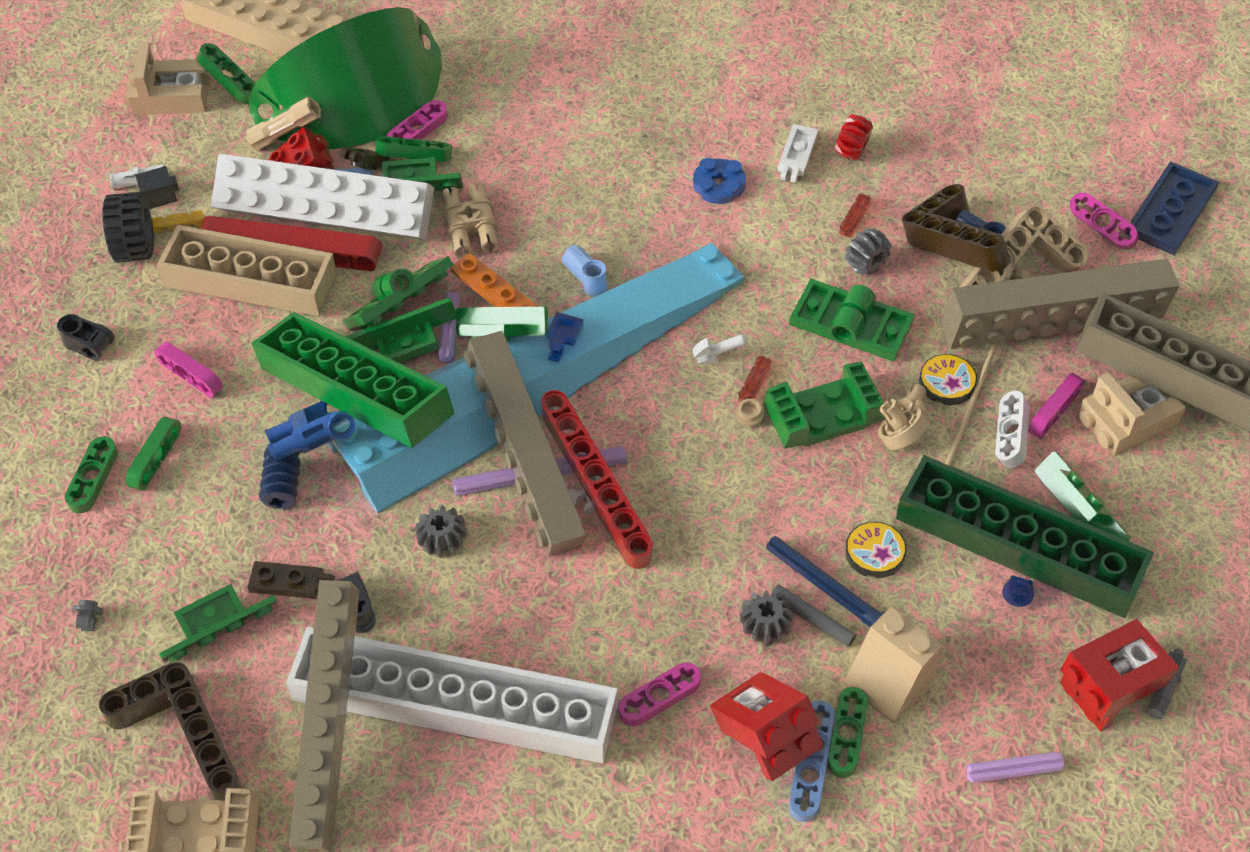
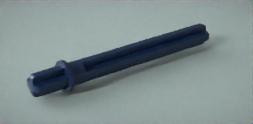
M773 536L767 543V550L858 617L868 627H871L885 613V611L880 612L873 606L871 607L779 537Z

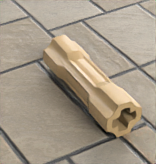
M307 97L292 105L288 111L246 130L247 141L256 151L261 150L276 142L282 135L321 118V108L312 97Z

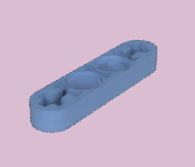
M814 701L811 703L816 715L818 711L824 712L825 718L822 720L821 730L817 729L824 749L807 757L797 764L795 769L789 811L800 822L812 821L819 812L835 718L833 707L825 701ZM805 769H813L818 773L819 778L815 782H806L801 778L800 774ZM803 791L810 792L808 804L811 807H808L807 811L800 810L799 804L802 802Z

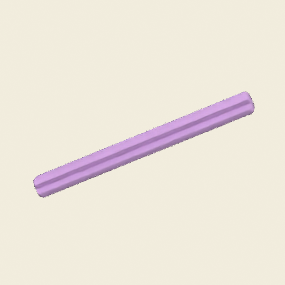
M623 446L599 450L608 466L626 462L627 456ZM586 453L577 454V456L579 457H585L588 455ZM565 457L555 459L562 475L573 473ZM505 468L453 479V489L455 495L459 496L514 485L515 478L517 477L513 469Z

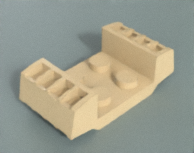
M226 788L225 801H161L156 790L133 792L125 852H255L260 799L251 789Z

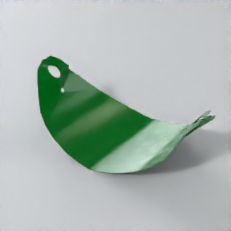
M396 7L367 12L313 35L280 57L254 85L249 96V111L257 125L288 111L292 105L301 100L312 97L321 108V118L304 127L315 135H322L328 142V149H340L343 146L353 147L376 141L378 137L387 136L393 128L426 103L433 100L439 85L442 69L441 51L428 25L411 9ZM422 35H426L429 38L430 49L423 47ZM267 103L272 107L273 116L271 118L263 119L259 115L258 108L261 104ZM299 126L282 135L277 140L287 142L290 136L297 133L303 126Z

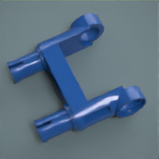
M320 401L291 414L288 417V421L266 429L265 433L270 442L268 444L269 451L274 461L278 462V460L298 451L307 453L336 439H347L355 431L354 418L346 411L340 410L329 413L327 411L328 404ZM344 417L350 421V426L346 431L337 432L334 430V423Z

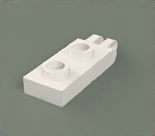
M793 124L778 165V171L781 172L780 180L786 181L788 173L792 174L790 182L793 183L797 182L798 176L804 177L818 137V129Z

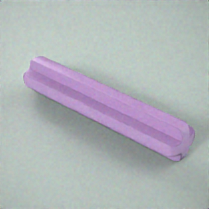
M448 291L444 295V299L451 298L456 310L460 306L459 293ZM456 319L441 324L438 356L442 363H451L455 358Z
M1052 752L972 763L967 765L966 772L968 780L976 783L1062 771L1064 769V759L1061 753Z

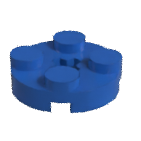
M704 158L700 161V166L694 171L693 188L707 202L715 204L729 203L732 201V198L738 195L741 196L745 190L746 175L742 170V164L737 160ZM721 178L723 181L721 184H718L714 179Z

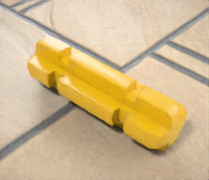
M202 210L191 211L192 214L183 212L166 215V218L162 216L153 217L154 233L165 232V229L173 231L177 225L191 227L190 225L194 224V227L201 226L205 218L204 212Z

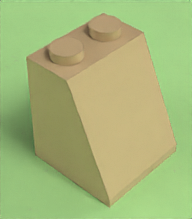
M891 606L870 627L848 672L844 685L863 690L867 695L868 704L894 723L933 682L943 645Z

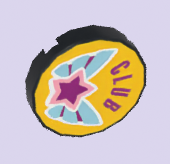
M951 354L935 355L928 359L921 367L919 384L926 389L928 399L934 402L938 400L943 402V405L949 406L961 404L970 399L977 383V374L974 367L967 360Z
M866 522L858 525L849 533L845 544V555L848 563L856 572L866 577L870 575L875 576V578H885L894 575L902 567L907 553L906 542L902 534L893 526L883 522Z

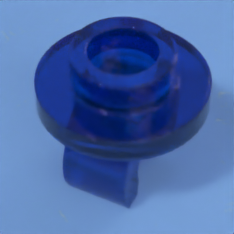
M1012 575L1003 586L1002 594L1004 599L1010 605L1016 607L1030 604L1034 597L1033 581Z

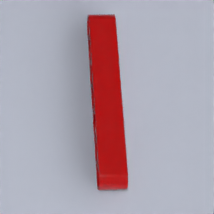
M216 216L205 217L199 228L333 253L335 267L370 272L376 269L383 247L382 242L378 238L370 235Z
M559 390L546 392L541 401L542 419L625 562L634 569L645 568L652 559L653 542L567 396ZM555 406V407H559L560 409H559V410H551V409H549V408ZM566 429H571V430H573L574 432L568 434V433H564V432H562V431H564V430H566ZM584 452L588 455L585 457H579L576 454ZM600 476L602 477V479L594 481L591 480L590 477ZM611 499L616 501V503L607 505L604 501ZM625 523L630 525L631 527L628 529H621L618 527V525ZM634 548H642L646 552L636 554L632 550Z

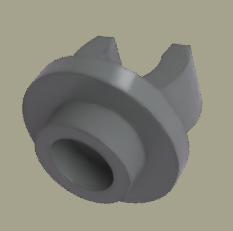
M79 600L78 605L72 606L71 612L78 614L76 628H81V631H94L95 615H103L104 612L103 608L98 607V602Z

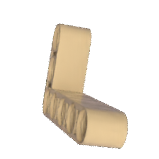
M1032 206L1019 213L1001 234L1005 240L1009 265L1003 270L994 272L975 267L959 287L981 284L980 276L985 279L986 283L1003 281L1030 246L1034 247L1061 272H1071L1085 265L1089 257L1088 250L1046 210L1040 206ZM1028 216L1033 220L1034 226L1029 223ZM1048 235L1053 238L1054 245L1049 241ZM1012 236L1017 239L1018 246L1013 243ZM1069 253L1073 256L1074 263L1069 259Z

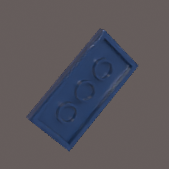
M1170 161L1130 222L1135 226L1139 234V240L1175 256L1217 190L1220 182Z

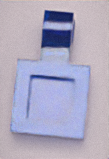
M556 312L548 328L547 339L551 340L548 348L551 350L548 356L549 360L559 362L565 345H575L583 329L584 319Z

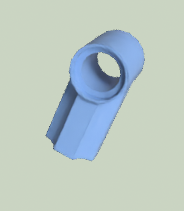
M574 244L567 248L562 256V263L583 284L585 293L596 297L606 292L608 284L605 264L602 261L594 260L581 246L577 247Z

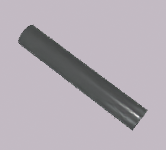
M778 584L772 591V597L779 592L781 595L780 601L788 600L790 610L845 646L849 647L855 640L857 634Z

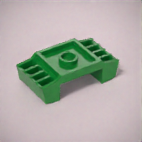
M863 362L844 365L842 379L800 392L793 393L788 382L776 385L767 390L763 402L785 449L800 445H812L862 430L870 424L886 419L880 412L884 402Z

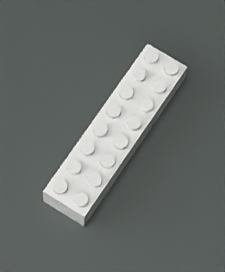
M219 154L211 207L227 212L426 240L434 187L423 182Z

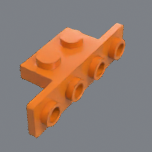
M470 253L450 268L451 273L494 307H539Z

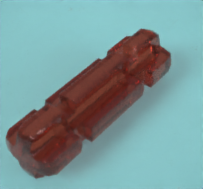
M860 193L857 196L845 219L839 226V233L846 237L853 235L855 232L854 228L858 227L866 213L865 211L871 205V197L869 195Z
M762 355L757 357L754 363L755 366L752 367L744 382L745 386L741 388L738 394L739 402L745 399H755V394L758 393L766 378L765 374L771 368L772 361L770 358H765Z

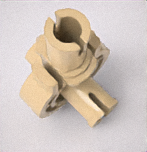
M914 384V387L911 385L908 388L906 398L899 400L898 403L892 399L891 403L887 401L881 406L880 412L886 419L878 429V436L888 449H900L903 453H908L921 442V436L929 424V420L925 416L927 407L923 403L927 391L922 385Z

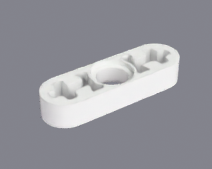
M1019 391L1008 392L1001 398L999 403L995 453L1001 463L1007 468L1019 466L1025 460L1027 452L1030 405ZM1019 424L1015 432L1006 434L1009 427Z

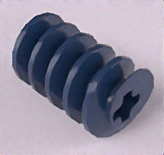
M269 448L265 449L261 473L262 479L260 482L261 489L259 491V499L264 505L278 510H289L296 506L297 500L295 497L298 494L296 487L299 484L297 477L300 475L299 467L301 465V460L298 457L300 451L275 462Z

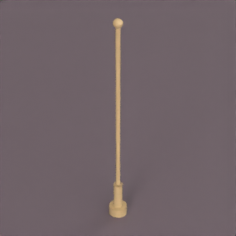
M1017 268L1012 271L1009 280L1033 276L1029 271ZM992 344L945 462L949 466H951L998 344Z

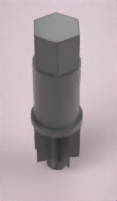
M1175 648L1174 652L1169 651L1168 654L1180 668L1167 686L1152 693L1146 713L1154 718L1163 719L1177 683L1181 680V675L1187 661L1186 658H1183L1184 652L1181 649Z

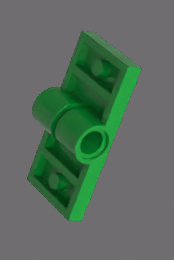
M449 256L427 263L414 273L407 269H397L376 277L372 283V293L375 299L343 319V322L348 329L358 327L361 330L367 326L369 328L383 319L381 315L389 311L394 312L405 304L403 300L411 296L412 298L427 290L425 286L432 282L436 283L448 276L449 274L446 270L454 266Z
M810 278L790 316L789 325L894 362L914 322L915 314L876 301L874 292L864 285H853L849 291Z

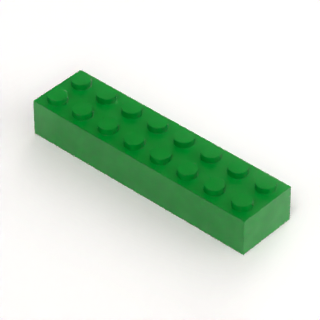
M296 312L291 313L252 342L262 370L338 410L350 413L353 418L410 448L415 447L455 414L447 386Z

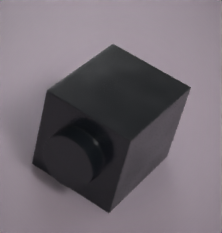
M166 166L135 174L139 189L145 196L150 209L177 201L175 191L180 189L175 175L169 176Z

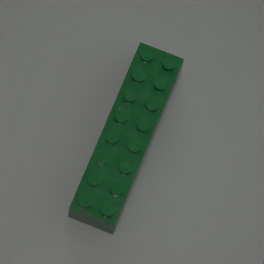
M923 455L900 497L896 519L1122 618H1126L1154 555V552L926 455Z

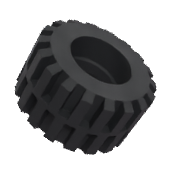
M139 191L106 195L102 208L103 229L106 245L114 262L151 259L154 250V233L150 208L143 193Z

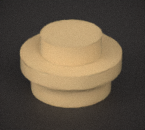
M745 399L737 406L735 416L737 421L744 426H756L764 419V408L755 399Z

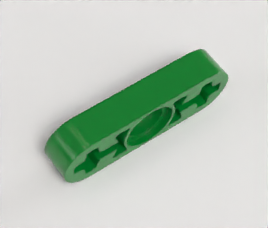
M211 43L203 44L196 56L198 63L237 101L249 104V96L256 83L219 47ZM222 70L229 71L233 77L226 76Z
M381 136L376 139L375 152L387 157L407 159L435 157L436 161L447 162L451 160L452 145L440 141Z
M163 416L158 421L127 471L126 485L140 491L146 490L162 464L160 460L164 461L180 435L181 422L179 420Z
M101 436L95 438L89 444L65 493V501L69 509L74 513H85L94 506L118 456V450L115 442L110 437ZM105 447H108L109 451L103 450L105 449ZM91 470L100 471L99 475L92 480L84 478L85 474ZM84 493L85 499L82 498V499H79L78 502H75L74 499H75V498H77V499L80 498V497L82 496V494Z
M848 687L839 695L830 745L828 768L833 775L840 778H847L853 775L857 769L868 698L863 690L856 687ZM850 698L857 699L854 717L848 715V702ZM843 726H851L856 730L857 735L852 739H845L839 734L838 730ZM842 747L848 748L845 767L839 766L838 761Z

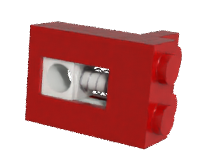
M1135 619L1071 651L1060 669L1064 674L1060 684L1064 687L1065 692L1084 711L1087 719L1093 722L1101 732L1111 726L1121 709L1167 686L1180 667L1141 622Z
M761 671L710 705L720 730L753 750L765 778L772 782L824 746L816 728L819 720L809 696Z

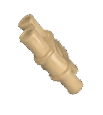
M477 182L479 191H476L475 183L469 186L468 190L471 196V201L461 203L459 190L455 187H451L452 196H450L449 188L442 192L446 207L443 211V217L447 221V235L453 240L454 253L458 258H463L461 249H464L465 256L472 253L469 237L473 236L480 237L481 249L485 253H490L488 244H491L492 252L499 248L495 234L497 222L492 212L493 204L487 199L485 185L481 182Z

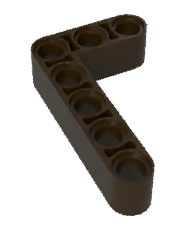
M961 184L946 186L902 216L907 242L911 246L991 272L1003 270L1009 265L1006 244L1002 235L956 221L962 211L970 212L965 189Z
M181 662L169 663L114 688L101 697L99 709L107 724L113 729H124L173 707L214 800L225 801L226 789H219L224 783H231L227 788L242 789L235 769L191 673L185 664ZM177 680H183L181 683L173 685ZM153 693L149 698L143 699L145 695ZM189 705H195L189 710H184ZM122 707L120 711L112 713L115 709ZM207 730L203 735L195 736L199 731ZM219 756L214 762H207L211 757Z

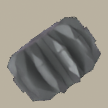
M866 228L862 233L858 232L857 236L851 240L850 246L846 247L845 259L855 272H859L861 275H871L874 270L878 271L880 266L886 263V258L891 254L889 250L892 244L880 230Z
M442 504L440 509L436 511L429 507V515L420 514L419 523H416L415 533L418 545L424 547L428 555L436 550V555L440 558L445 550L452 555L454 552L453 546L462 548L463 539L467 536V529L464 517L457 515L454 507L446 511Z
M767 590L763 592V596L753 592L751 600L743 602L740 622L743 624L744 634L752 633L754 642L760 637H764L766 645L770 642V637L780 642L782 635L790 632L793 613L792 610H789L790 603L788 600L780 601L781 595L779 592L773 597L769 596Z

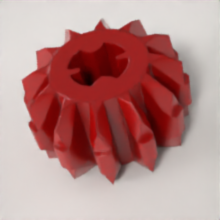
M851 114L848 116L836 140V153L848 160H858L862 156L872 134V122L860 115Z

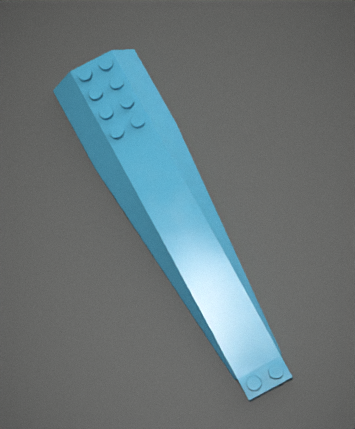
M710 243L683 258L632 279L548 319V335L511 336V341L507 343L537 416L542 413L541 401L546 392L559 390L567 398L576 394V390L585 384H591L608 369L612 370L620 365V361L629 355H635L649 342H655L664 336L665 332L670 328H676L720 299L722 294L744 283V276L713 243ZM465 357L424 375L447 386L455 414L415 447L410 448L355 418L356 427L352 436L347 439H336L327 443L333 453L339 451L358 477L363 494L377 513L475 460L499 444L494 431L496 425L493 418H488L484 407L486 400L483 393H478L474 382L476 375L473 368H468ZM344 417L334 423L333 428L337 432H344L349 428L350 421Z

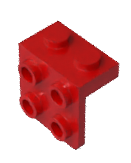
M304 126L297 133L292 134L289 140L279 149L275 150L268 159V161L334 169V160L329 154L326 139L320 134L315 135Z

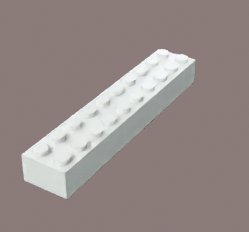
M306 627L286 682L293 701L305 703L314 628ZM355 636L347 712L604 763L618 708L617 688Z

